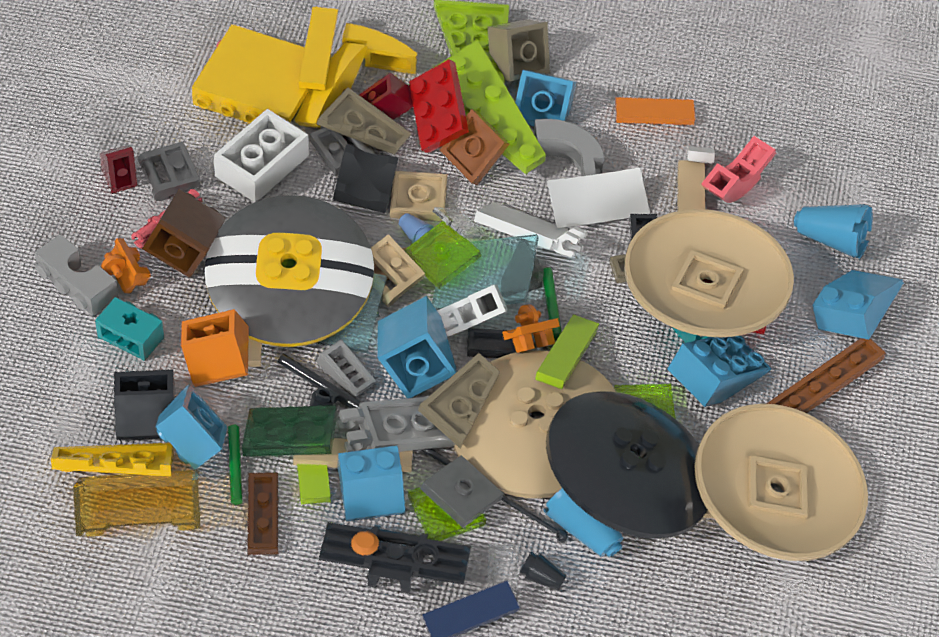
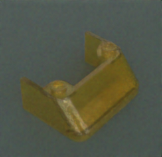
M199 470L172 471L171 476L138 474L86 476L79 478L73 486L76 536H82L84 532H86L88 537L104 535V530L110 529V527L166 523L176 525L179 531L201 529Z

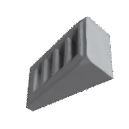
M342 339L321 352L316 361L331 378L354 398H357L378 382ZM339 357L341 360L335 363L333 360ZM347 364L349 367L342 371L340 367ZM353 371L357 373L350 379L347 377ZM362 378L365 382L356 388L354 383Z

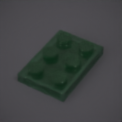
M336 405L249 408L242 443L243 457L331 454L337 420Z

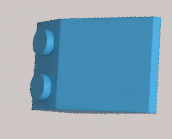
M851 270L824 286L812 305L818 329L869 340L904 284L903 279Z

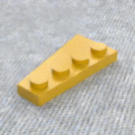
M171 443L53 447L51 467L62 472L88 471L171 476L174 453Z

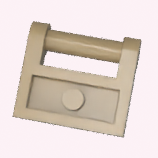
M389 234L371 247L374 263L396 285L390 290L374 273L372 287L380 294L382 302L387 307H390L399 297L425 277V272Z

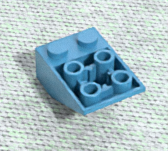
M741 335L709 337L683 343L667 368L704 407L724 402L769 373L772 369L759 353L755 352L745 343V339Z

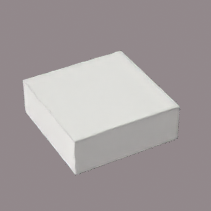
M687 147L688 161L714 163L715 151L713 148Z

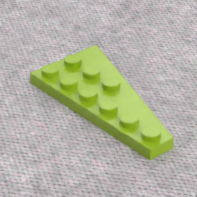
M434 0L433 7L451 56L478 40L504 83V76L489 53L488 27L508 23L509 5Z
M476 40L449 57L448 59L456 62L466 115L471 109L476 110L510 144L502 155L525 175L544 163L546 158L544 150L479 41Z

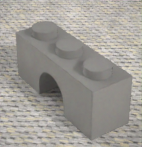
M61 234L34 252L36 258L35 268L42 278H48L52 281L61 294L66 293L72 298L80 310L85 309L94 316L107 307L115 297L119 298L116 280L99 265H96L87 272H75L81 267L79 249Z

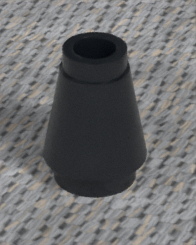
M531 551L520 570V573L525 575L526 580L559 591L567 577L566 574L562 573L560 569L540 552L537 555Z

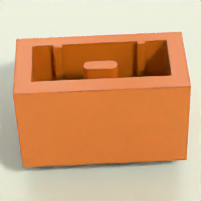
M235 309L182 321L181 347L192 384L195 387L248 375L249 326Z

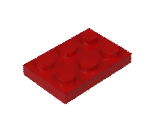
M448 59L409 81L421 151L430 153L469 132L456 62Z

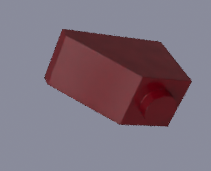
M392 73L387 74L359 94V96L392 120L408 112L413 107L410 86Z
M123 146L99 153L102 173L112 194L138 186L134 150L131 146Z

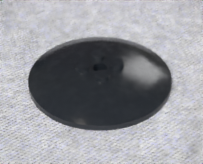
M597 391L581 394L570 399L554 415L546 436V451L550 467L566 494L576 505L595 520L628 535L648 539H662L678 536L689 531L701 521L708 511L699 493L695 477V459L699 444L681 423L664 410L635 396L618 392Z

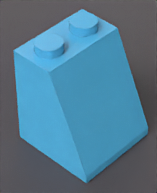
M427 296L378 321L377 358L406 398L418 395L451 378L457 372L442 318Z

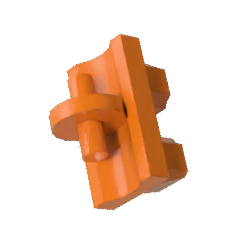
M116 238L112 251L104 255L105 260L102 262L101 268L109 275L115 276L124 293L131 294L136 285H146L151 277V273L147 267H139L140 254L137 248L128 247L124 238Z
M531 304L522 305L518 310V315L515 316L516 323H520L521 326L516 329L503 331L504 340L513 339L516 353L535 349L531 334H534L537 348L553 345L555 340L552 329L560 327L558 318L538 322V319L541 318V312L536 310Z

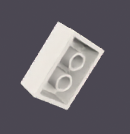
M266 109L213 155L215 177L253 202H257L309 156L308 134Z

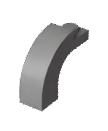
M535 119L534 135L544 150L546 157L556 156L571 161L577 166L581 176L602 174L604 154L598 141L589 132L567 121Z

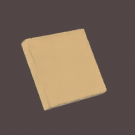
M395 171L390 218L400 219L404 214L410 213L421 220L444 221L447 174Z

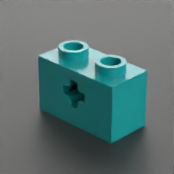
M116 297L95 320L98 338L143 361L150 356L164 339L163 321L158 316L152 313L148 314L138 309L131 302H124Z

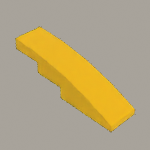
M345 42L331 57L325 90L310 89L294 120L299 126L321 128L320 125L316 124L319 117L333 104L342 92L347 88H352L368 49L366 45Z

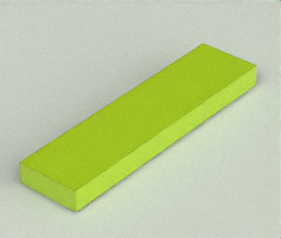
M573 314L537 370L535 380L563 389L596 335L599 323Z

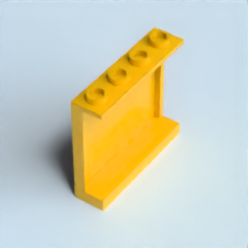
M231 24L192 85L193 105L249 124L268 109L290 123L310 90L299 88V76L305 47Z

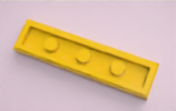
M312 7L299 76V88L325 90L338 19V9Z

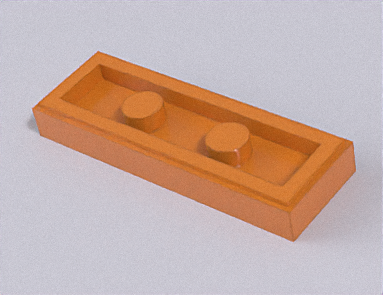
M616 97L615 100L616 123L694 125L695 122L694 100Z

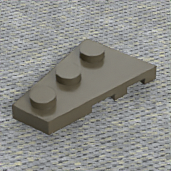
M349 88L333 102L316 123L393 155L404 146L412 134Z
M478 353L419 405L418 411L461 449L500 371Z

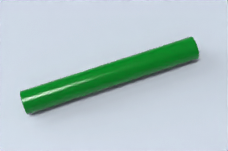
M550 267L542 269V278L548 319L558 318L560 327L552 329L554 340H557L562 333L553 270Z
M232 424L228 426L231 504L239 505L243 502L240 429L238 425Z

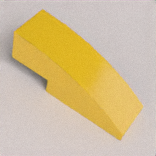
M346 23L342 35V45L345 42L366 45L368 49L364 56L365 67L416 74L417 52L377 30Z

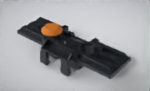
M327 522L319 560L369 569L368 587L377 588L378 581L382 577L399 580L401 592L410 594L411 582L414 577L464 585L471 546L428 539V534L426 533L414 535L384 530L379 525H374L372 529ZM425 555H432L434 557L431 562L422 563L424 562Z

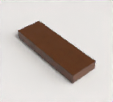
M278 472L248 473V555L278 554Z

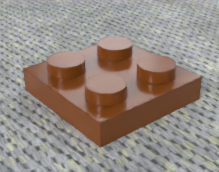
M471 109L466 115L469 132L443 145L440 151L472 184L478 185L510 144L478 111Z

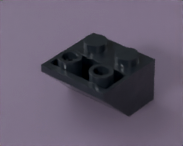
M173 369L114 372L116 440L160 438L156 428L158 417L176 398Z

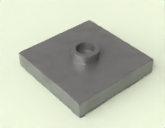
M462 455L425 480L420 487L424 493L463 528L498 503L504 495L501 490Z

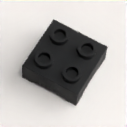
M346 144L332 200L385 213L399 157L371 154Z

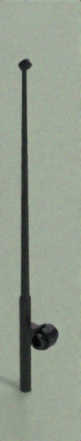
M283 353L279 357L278 363L318 388L312 393L310 400L313 414L326 416L337 401L349 408H359L361 401L288 355ZM433 449L421 450L445 466L452 462ZM503 495L501 499L503 502L554 532L558 542H565L567 540L568 534L566 530L554 528Z

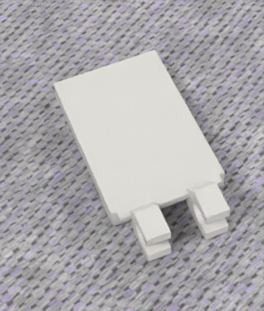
M494 201L478 210L474 219L477 223L546 249H553L556 253L573 257L576 251L580 252L583 250L584 244L579 243L580 238H586L588 234L587 231L577 226L570 230L563 227L557 228L553 223Z

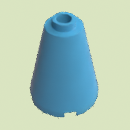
M866 204L805 206L801 211L796 212L794 227H797L798 233L853 258H862L869 243V240H865L867 231L871 232L873 210L872 207Z
M562 488L546 503L548 508L543 509L545 514L598 556L603 557L607 555L610 558L623 547L621 541L624 537L621 532L602 524L588 515L574 503Z

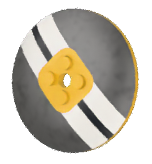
M297 195L263 199L235 213L218 230V234L207 252L205 261L206 287L217 313L235 309L249 326V339L280 347L313 344L343 330L358 316L365 306L374 279V261L371 247L358 224L349 215L330 203ZM286 259H293L297 262L292 268H285L281 265Z

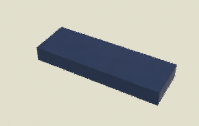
M508 580L424 613L422 614V619L430 637H456L519 611L520 607Z

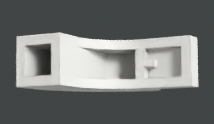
M497 284L437 311L442 318L446 335L449 337L505 313L508 309Z

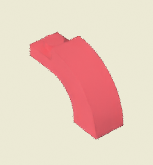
M753 136L734 161L726 167L717 163L701 185L724 202H735L749 192L761 179L760 173L776 155V150L756 136Z

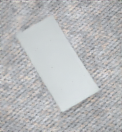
M639 167L588 176L547 180L557 228L630 218V214H650Z

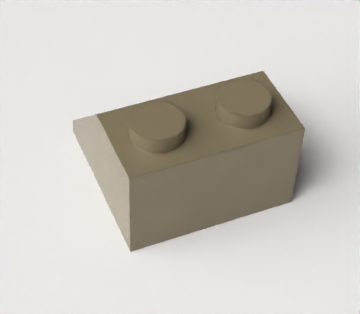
M527 19L488 27L489 53L507 81L521 79L522 70L543 74L550 73L548 22Z

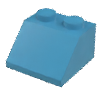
M522 70L515 103L527 124L534 127L535 119L567 121L577 81L530 70Z
M190 384L159 415L156 423L157 433L160 438L166 443L170 442L176 449L180 460L185 464L189 463L194 470L223 448L227 425Z
M398 446L338 453L337 467L346 522L405 514L403 476Z

